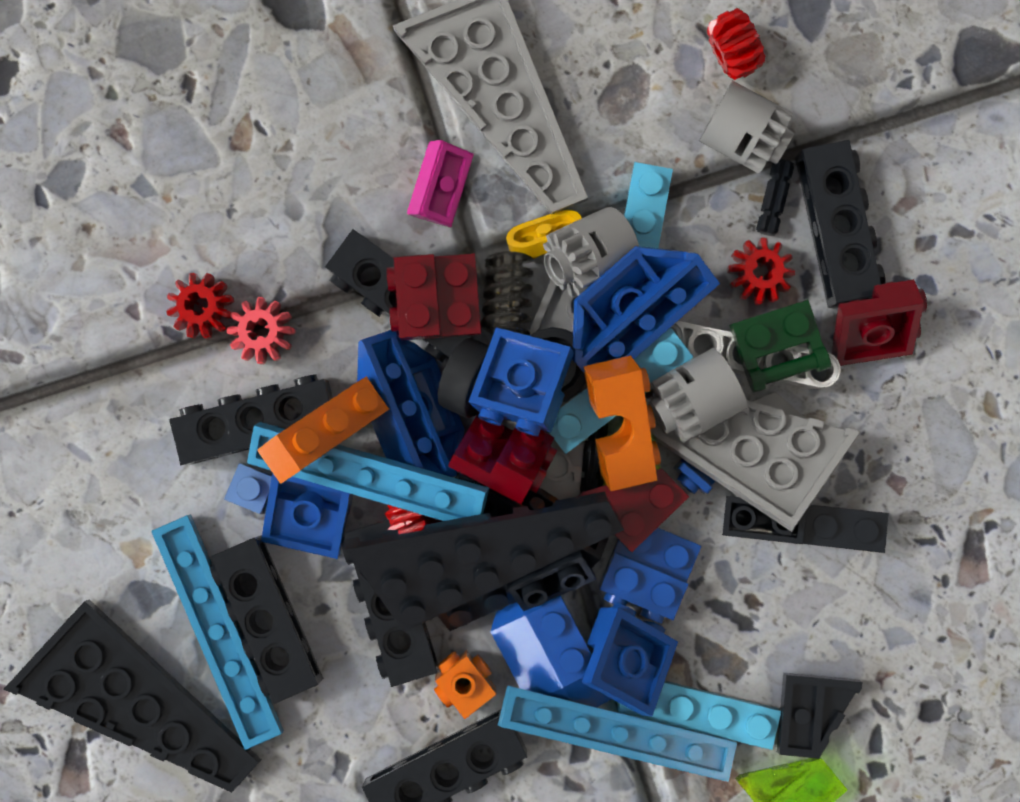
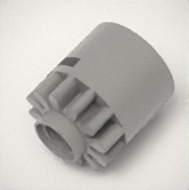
M732 80L699 142L759 174L767 161L777 164L794 135V132L787 129L793 113Z
M605 207L546 235L548 242L544 243L543 247L548 253L544 255V266L548 276L555 285L559 286L561 290L567 289L570 297L579 296L631 249L639 246V243L626 217L613 207Z
M714 348L707 350L650 383V387L653 390L652 395L655 399L649 401V404L652 407L657 423L666 434L673 431L682 443L747 409L746 397L735 373L725 358Z

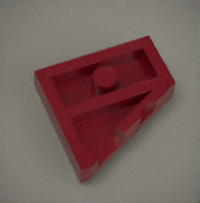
M662 468L656 470L657 481L610 491L608 486L605 485L582 492L579 495L583 496L599 492L607 494L624 528L623 531L614 535L630 552H633L689 498Z

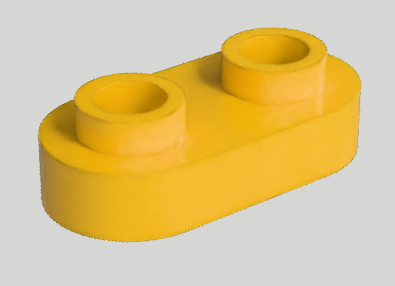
M561 210L513 227L506 236L510 254L517 259L533 260L548 253L543 247V244L548 242L546 235L582 219L581 215L573 210Z

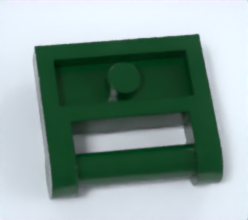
M809 300L729 325L748 384L753 393L765 390L767 384L814 369L817 372H821L831 368L830 357L823 345ZM803 343L807 344L810 353L808 355L764 369H760L758 366L757 358Z

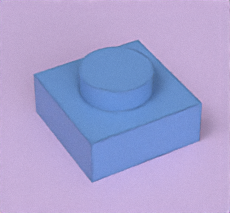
M239 463L224 500L258 514H263L268 501L272 475Z

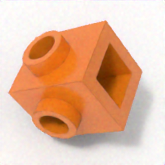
M467 650L461 655L454 651L437 665L440 671L435 676V682L438 686L434 688V691L447 708L454 705L464 719L497 694L496 686L488 678L493 672L479 654L472 657ZM460 678H466L469 680V682L461 684L457 680Z

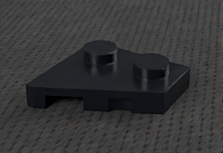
M783 673L781 715L776 752L779 755L819 759L829 743L830 734L838 729L846 716L843 713L855 693H860L863 682L856 679Z

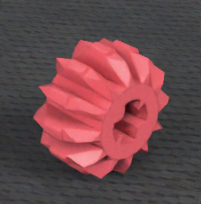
M263 297L257 298L255 309L248 301L242 302V308L246 314L242 316L237 312H232L230 315L233 320L239 322L238 326L227 328L228 334L239 336L230 344L231 348L234 350L244 348L241 358L249 361L255 355L256 361L260 365L266 363L267 352L273 360H280L281 356L277 347L281 346L287 350H290L292 347L288 341L283 340L284 335L291 336L296 333L295 328L283 326L290 321L292 315L289 312L279 314L281 304L277 301H273L267 308L266 299ZM268 322V325L265 326L269 330L268 336L266 338L259 336L255 340L254 337L258 336L257 333L253 332L257 324L264 326Z

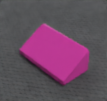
M443 140L430 141L407 214L442 226L452 227L474 154Z

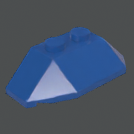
M635 246L574 299V355L572 360L584 373L583 366L630 355L635 359L720 284L699 254L695 252Z
M388 330L360 340L358 342L357 382L367 376L389 408L388 411L371 422L385 457L446 476H456L457 471L448 467L464 437L465 429L458 414L443 408L438 403V388L442 374L435 358L412 341H402L399 338V331L392 332Z
M558 596L526 611H523L517 602L496 611L490 632L521 689L594 707H599L612 700L582 683L592 653L562 596Z

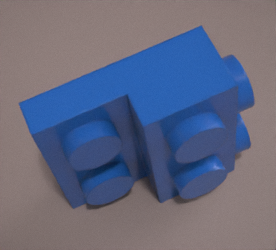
M496 327L468 402L480 412L478 417L485 422L500 426L503 419L516 422L515 428L528 435L538 436L540 430L551 433L565 396L561 388L574 351L570 346Z
M272 473L261 542L338 559L341 553V542H343L347 517L351 510L353 494L295 477H290L280 484Z
M657 528L633 552H630L617 539L598 585L601 591L606 592L603 599L612 604L626 606L630 602L642 607L641 616L662 624L664 617L674 621L688 587L687 580L701 545L660 528Z
M614 604L613 607L600 608L587 645L594 648L582 683L642 716L652 717L678 641L664 634L666 629L663 626L636 618V611L630 607Z

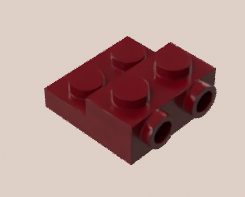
M475 253L447 256L428 254L393 257L394 267H387V285L389 292L396 291L397 307H390V325L392 332L399 331V338L402 341L481 335Z
M914 279L888 282L874 286L872 299L854 300L839 304L831 354L838 359L840 366L913 355L916 338L921 336V316L927 310V298L922 288L918 289Z
M478 412L453 454L448 467L522 504L529 490L537 493L547 474V470L558 451L551 446L555 437L545 433L543 430H540L538 436H532L516 428L511 430L502 424L500 426L481 420L478 417Z

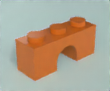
M631 355L583 366L589 403L599 419L615 415L624 417L623 423L617 432L607 437L595 439L601 475L609 490L615 491L657 481L655 465L661 464V457L656 441L651 439L650 429H654L656 423L651 405H646L645 392L650 391V381L646 369L640 368Z
M366 376L274 436L257 451L279 483L282 484L381 416L389 408Z

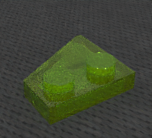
M821 757L819 759H802L739 774L735 778L754 802H835L848 791Z

